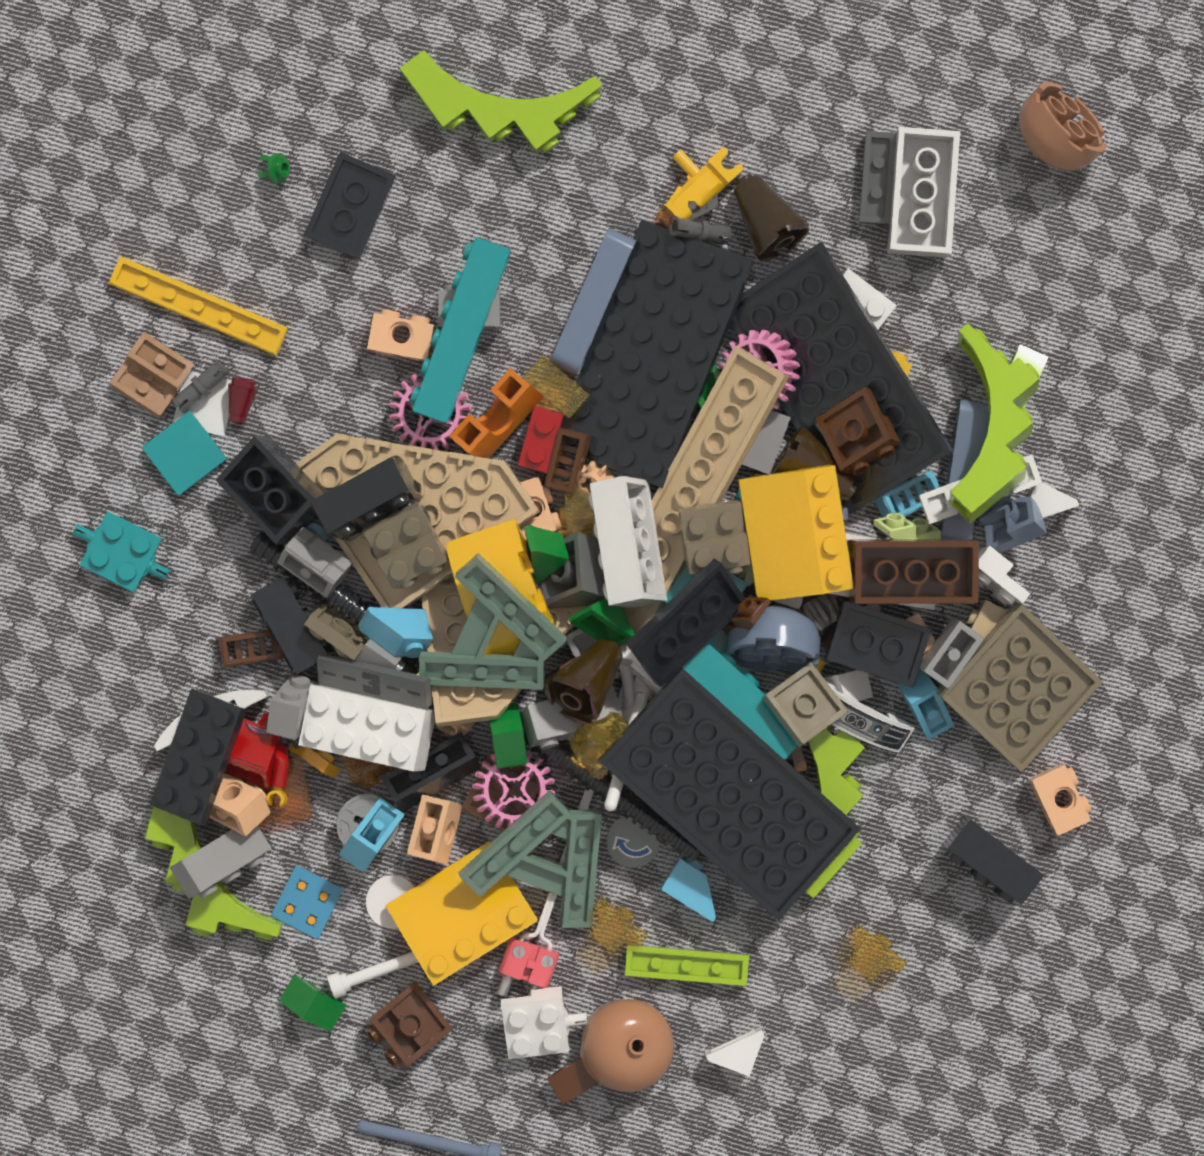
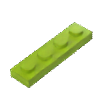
M627 944L624 975L747 986L749 954Z

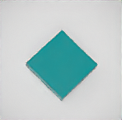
M188 411L141 447L178 496H181L228 460L192 411Z

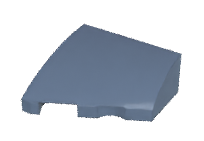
M1002 497L978 517V520L985 528L986 545L991 546L998 553L1047 534L1042 514L1032 497H1019L1018 499Z

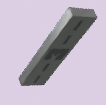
M324 653L317 657L319 685L426 710L432 705L429 677Z

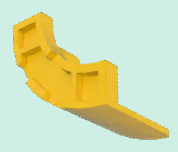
M515 518L454 539L446 544L454 580L467 617L476 597L455 578V575L460 568L479 553L555 626L541 589H536L531 574L534 573V569L528 553L526 540ZM499 620L484 654L514 655L520 639Z

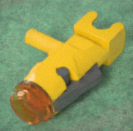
M725 147L712 156L701 169L682 150H679L672 157L688 174L686 177L688 181L683 186H677L671 198L665 205L662 204L659 207L660 211L655 215L666 229H669L670 223L677 224L671 221L674 216L696 220L717 208V194L742 174L744 167L741 164L736 165L732 169H725L722 166L721 162L726 158L728 152Z

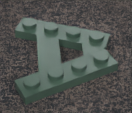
M477 553L455 575V578L476 597V600L452 653L421 651L419 655V675L429 677L430 685L543 690L544 661L566 642L567 637L488 561ZM499 620L520 639L514 655L484 654Z
M549 790L463 867L458 874L479 897L487 892L504 875L562 896L559 922L561 927L591 928L602 814L599 809L569 810ZM550 834L566 839L564 867L529 853Z

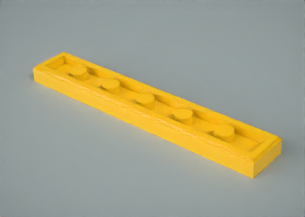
M122 256L119 257L108 283L111 286L274 356L278 355L289 328Z

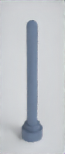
M360 1121L357 1124V1130L364 1134L465 1156H501L502 1144L490 1142V1145L484 1144L482 1147L367 1121Z

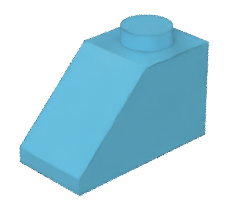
M368 607L358 625L362 633L393 656L417 658L421 651H427L433 640L426 609Z
M919 669L914 687L897 683L906 704L928 741L955 726L943 700L936 694L938 692L937 687L922 670Z
M379 797L339 853V856L364 873L405 814Z
M679 857L661 885V890L713 922L716 915L706 872L701 870L704 865L696 859L689 864L687 862L688 858L685 860Z

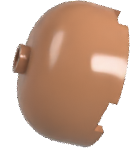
M1043 82L1028 96L1021 107L1019 127L1022 137L1032 154L1047 165L1063 171L1082 169L1091 164L1106 150L1107 144L1102 142L1101 139L1105 132L1095 115L1077 96L1073 100L1060 92L1062 90L1061 85L1053 82ZM1081 113L1083 118L1077 123L1074 122L1073 119Z
M633 999L610 1001L597 1008L587 1019V1025L583 1026L584 1030L580 1048L583 1065L588 1074L605 1088L619 1092L644 1090L658 1082L671 1064L674 1053L672 1030L665 1017L648 1003Z

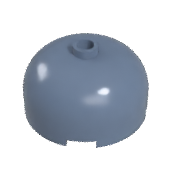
M770 604L752 629L747 630L737 627L729 632L727 654H730L737 665L765 673H769V669L785 670L789 668V674H795L810 662L815 667L818 666L820 636L816 626L807 616L794 609L787 608L785 605Z

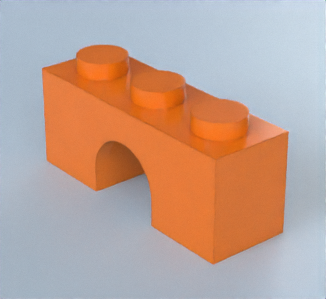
M511 368L491 388L490 391L494 394V402L490 409L484 415L477 418L468 414L449 435L469 455L489 459L533 410L534 406L543 399L528 382Z

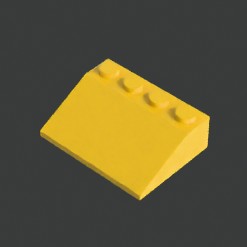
M823 465L738 479L756 597L778 600L854 589L835 465Z
M490 841L385 905L433 986L538 921L512 877L504 875L481 897L460 878L458 872L490 844Z

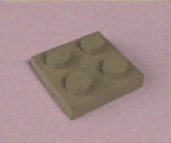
M327 602L323 603L309 616L304 625L309 628L310 633L314 637L326 640L333 645L339 655L355 660L370 638L359 630L358 624L352 625L351 619L345 620L342 613H335L336 609L334 607L330 609L327 607Z
M812 662L762 698L799 748L848 712L847 708Z

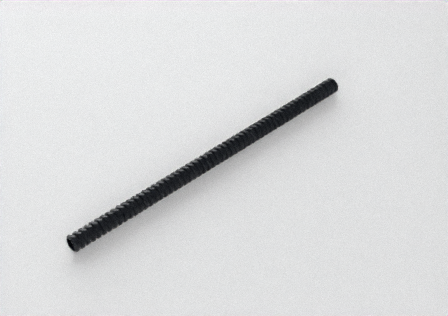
M264 531L258 534L250 546L252 554L257 553L259 559H266V564H273V569H280L283 576L287 574L290 581H297V586L301 587L303 585L305 587L304 591H311L314 598L318 596L321 603L327 602V607L330 609L334 607L336 609L335 613H342L345 620L351 619L352 625H359L369 607V602H362V597H355L352 590L348 592L345 585H339L328 598H325L277 563L285 548L284 544L276 545ZM404 657L407 664L411 662L414 664V669L419 668V657ZM522 722L524 741L526 747L527 745L529 746V743ZM564 740L558 741L559 745L549 749L541 750L540 746L531 747V752L537 751L539 753L538 757L542 758L544 756L547 758V763H554L553 767L555 769L561 768L562 774L568 773L571 780L575 778L578 780L577 784L579 786L581 784L585 785L586 791L592 790L595 797L599 795L602 797L601 801L605 802L612 780L609 772L605 774L602 772L604 770L602 767L599 769L595 767V762L589 763L587 761L588 757L584 756L582 758L578 750L575 752L571 750V745L565 746ZM623 784L616 812H623L626 819L629 817L633 819L632 823L634 825L636 823L640 824L641 830L645 828L650 836L652 834L657 836L655 838L657 841H660V839L664 841L663 845L665 847L669 845L672 847L671 851H678L680 853L679 856L681 858L684 856L688 858L687 862L689 864L694 862L701 851L639 796L637 797L632 790L626 789L627 786Z

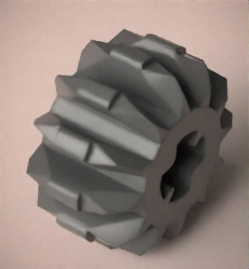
M826 593L811 599L796 611L807 616L814 623L819 634L836 624L840 605L831 594Z

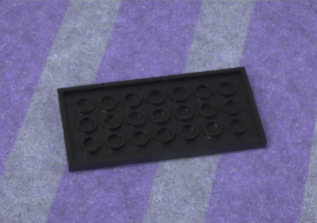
M641 220L634 237L637 241L619 278L612 298L608 303L565 412L561 428L592 435L585 460L594 461L601 466L606 465L609 469L633 478L647 480L649 484L663 488L669 473L668 469L686 438L754 261L753 259L698 241L697 239L672 236L669 229ZM567 439L566 445L578 447V441Z
M823 242L818 243L742 293L730 323L737 336L744 334L748 337L751 330H755L759 334L761 330H767L770 332V335L776 333L781 336V340L788 341L790 343L788 350L792 349L797 354L792 361L799 362L800 366L794 369L793 373L798 374L800 378L791 381V385L796 390L793 392L786 391L788 401L785 402L778 399L786 414L791 417L790 420L796 430L802 425L831 453L815 418L862 388L867 387L871 390L882 414L889 418L901 442L894 447L895 453L892 456L882 460L876 458L869 463L870 469L860 475H853L855 477L853 484L857 488L848 502L842 500L844 506L848 508L849 514L854 513L953 451ZM763 348V354L767 356V361L777 363V359L771 349Z
M682 667L677 670L598 759L602 765L778 921L861 830L859 826Z

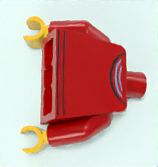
M264 713L258 724L244 719L225 773L269 789L271 785L274 786L273 791L267 794L266 802L269 806H272L273 797L275 794H278L281 798L279 806L283 808L288 801L287 795L282 791L287 785L289 772L287 747L283 744L281 736L266 733L269 713Z

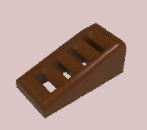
M558 427L544 485L545 488L572 495L575 494L592 435ZM567 439L578 441V447L566 445ZM563 451L575 453V459L563 457ZM564 463L573 466L572 472L558 468L559 464ZM556 474L569 477V484L554 480Z
M269 630L223 636L216 639L221 669L284 658ZM270 636L273 654H267L264 637ZM258 638L260 656H255L252 639ZM245 640L247 658H242L240 641ZM233 642L234 660H230L227 643Z

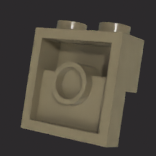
M739 499L678 509L685 568L689 574H695L696 576L714 558L723 564L728 573L742 572L744 570L743 566L750 565L747 534L744 531L742 506Z
M419 502L363 528V534L376 554L378 564L392 588L398 585L401 588H407L417 581V576L425 572L429 575H434L444 568V563L448 562L447 551Z

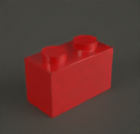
M534 406L518 467L547 475L558 427L561 428L564 414Z

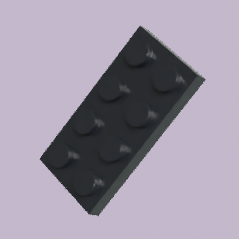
M714 558L626 642V645L652 681L659 687H662L680 667H683L731 621L737 613L739 605L746 598L723 564Z
M191 689L150 805L198 825L206 826L247 709L204 692Z

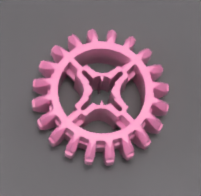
M751 330L748 337L744 334L738 335L739 344L733 341L729 342L732 351L730 353L722 352L723 356L727 358L726 363L735 346L788 375L789 379L778 399L785 402L789 400L786 391L793 392L796 390L791 385V381L800 378L798 374L793 373V370L797 369L800 365L799 362L792 361L797 354L792 349L788 350L790 346L788 341L781 340V336L776 333L770 335V332L767 330H761L760 334L755 330ZM763 348L771 349L777 359V363L767 361V356L763 354ZM726 363L718 364L719 368L723 369ZM778 399L773 406L774 409L779 408Z
M414 374L411 376V380L414 383L413 386L409 387L405 381L401 383V386L406 390L404 395L399 391H395L393 394L401 399L400 403L390 402L389 405L393 409H398V413L389 415V419L400 421L392 429L394 432H399L402 429L405 431L399 437L401 442L411 437L412 440L409 445L416 446L419 442L421 443L420 447L427 448V445H431L433 450H438L437 444L442 443L443 448L447 451L450 449L447 440L450 438L449 435L466 418V416H462V412L472 410L471 405H461L462 401L468 399L467 393L459 395L455 405V419H450L449 425L430 418L425 420L424 416L419 415L418 426L415 432H413L407 424L405 412L407 405L412 408L414 406L409 404L415 386L420 388L422 384ZM438 423L449 428L440 436L423 437L425 431L433 424Z
M530 751L526 753L527 764L520 765L526 769L518 778H509L497 769L494 753L491 755V760L494 763L493 766L486 761H483L481 764L487 770V773L484 774L478 771L475 773V777L483 780L482 784H472V789L481 790L480 795L473 796V801L483 800L484 805L477 808V811L481 813L488 809L490 814L486 816L485 821L490 822L494 816L497 817L498 820L495 827L498 829L501 828L503 821L508 822V828L521 816L508 815L501 812L509 802L517 801L528 809L535 804L525 790L526 783L532 775L535 776L539 788L537 801L549 791L546 790V785H551L555 782L553 778L544 780L543 775L547 774L550 769L545 767L540 771L537 768L542 762L540 757L534 763L529 762L532 756ZM491 777L497 781L502 789V795L495 805L491 802L488 792ZM524 778L518 789L522 797L516 798L514 795L513 798L509 797L503 802L509 791L506 783L511 782L513 785L514 782L518 783Z

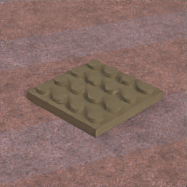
M1016 602L987 634L948 689L942 685L936 694L1022 773L1103 681L1023 604Z

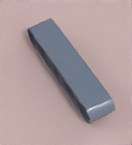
M608 228L552 354L549 365L577 377L637 240Z
M959 400L952 440L953 451L950 453L946 485L963 479L979 457L988 431L989 411L987 403ZM959 513L942 519L940 523L941 539H972L974 521L969 524Z

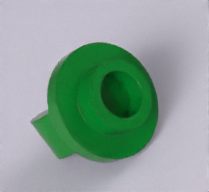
M282 153L260 156V160L267 162L268 166L267 171L258 172V176L271 180V182L276 184L283 183L290 173V164L286 156Z

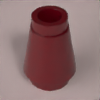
M232 376L231 383H228V420L241 423L246 422V417L258 391L255 388V380Z

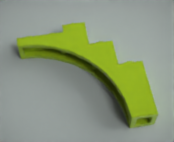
M425 50L400 67L401 74L444 132L449 128L452 131L459 128L467 121L465 116L469 114L490 143L495 139L498 142L504 140L513 132L511 127L515 125L536 154L541 150L547 153L559 144L557 139L561 136V132L556 124L559 122L561 125L568 123L577 115L574 112L583 104L586 107L591 106L600 99L601 95L599 93L602 91V84L594 76L573 89L553 96L534 99L502 98L479 92L460 83L441 69Z
M967 323L959 330L957 343L972 360L983 382L988 400L989 427L979 457L967 475L950 491L949 503L971 524L1025 479L1026 462L1017 451L1012 452V450L1031 435L1033 419L1025 408L1018 407L1038 391L1040 378L1036 369L1029 363L1025 364L1019 357L1009 365V361L1004 353L1000 350L995 351L988 344V339L979 329L974 330Z
M830 725L807 743L816 765L819 791L847 815L864 795L858 791L862 785L849 774L845 778L841 774L865 747L860 743V739L840 729H837L832 735L829 732L832 728ZM859 832L806 890L813 899L862 845L857 839L860 835Z
M153 806L145 839L153 840L151 845L161 849L169 850L170 845L175 846L165 882L172 884L171 889L184 892L170 867L201 849L195 823ZM221 881L215 883L217 890L204 898H201L199 894L193 897L185 925L193 927L192 933L209 937L210 932L216 933L219 931L220 923L222 922L225 923V929L242 933L244 928L255 931V937L272 940L273 936L278 937L281 934L283 922L264 916L245 905Z

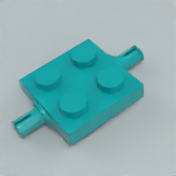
M108 511L100 526L94 532L79 524L75 526L77 530L85 533V535L76 530H73L72 535L88 542L87 551L79 564L81 567L133 593H136L141 581L149 573L166 581L167 576L158 572V570L169 575L171 570L155 563L156 552L163 540L162 538Z

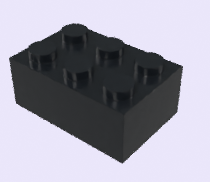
M253 436L216 479L218 484L276 545L288 544L302 527L306 528L317 516L311 501L324 494L270 436Z
M390 457L315 498L311 503L328 535L341 540L351 541L363 534V528L389 516L397 510L400 511L416 503L415 500L421 498L422 495L407 465Z
M966 816L960 819L941 844L948 849L945 852L948 858L961 867L965 863L972 867L969 873L986 886L990 882L996 886L993 892L1011 905L1014 901L1022 905L1044 877L1041 872Z

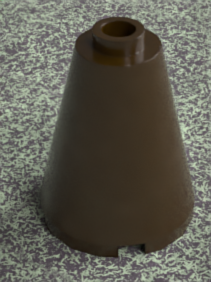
M747 174L736 182L737 186L734 189V195L754 254L759 261H768L780 256L778 250L784 247L791 250L808 235L810 230L808 229L807 221L759 175L752 176Z
M802 425L794 432L781 451V456L778 460L779 465L774 463L770 474L823 465H835L840 501L845 500L848 502L857 488L853 484L855 477L852 474L840 471L833 455Z
M598 640L549 678L545 684V694L552 706L556 702L563 708L560 713L564 717L576 723L590 724L592 720L595 721L600 716L622 662L623 655L618 644L612 640Z

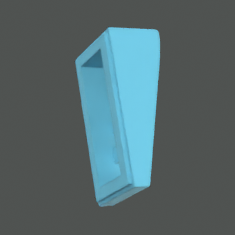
M930 470L906 481L876 498L874 501L882 518L896 512L905 517L921 509V502L916 503L909 487L913 486L917 497L924 493L920 484L921 481L925 482L928 491L939 488L940 486L933 471ZM900 491L908 505L906 509L899 497L898 492Z

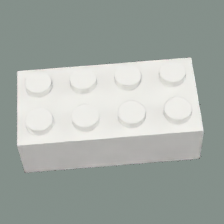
M899 127L896 131L887 253L948 258L952 253L960 131Z
M627 476L590 483L589 503L595 515L593 528L600 547L598 561L604 572L605 583L603 585V593L609 606L636 608L667 601L649 483L647 480Z
M310 685L298 745L409 771H425L435 723L434 709L428 708L426 710L328 686Z

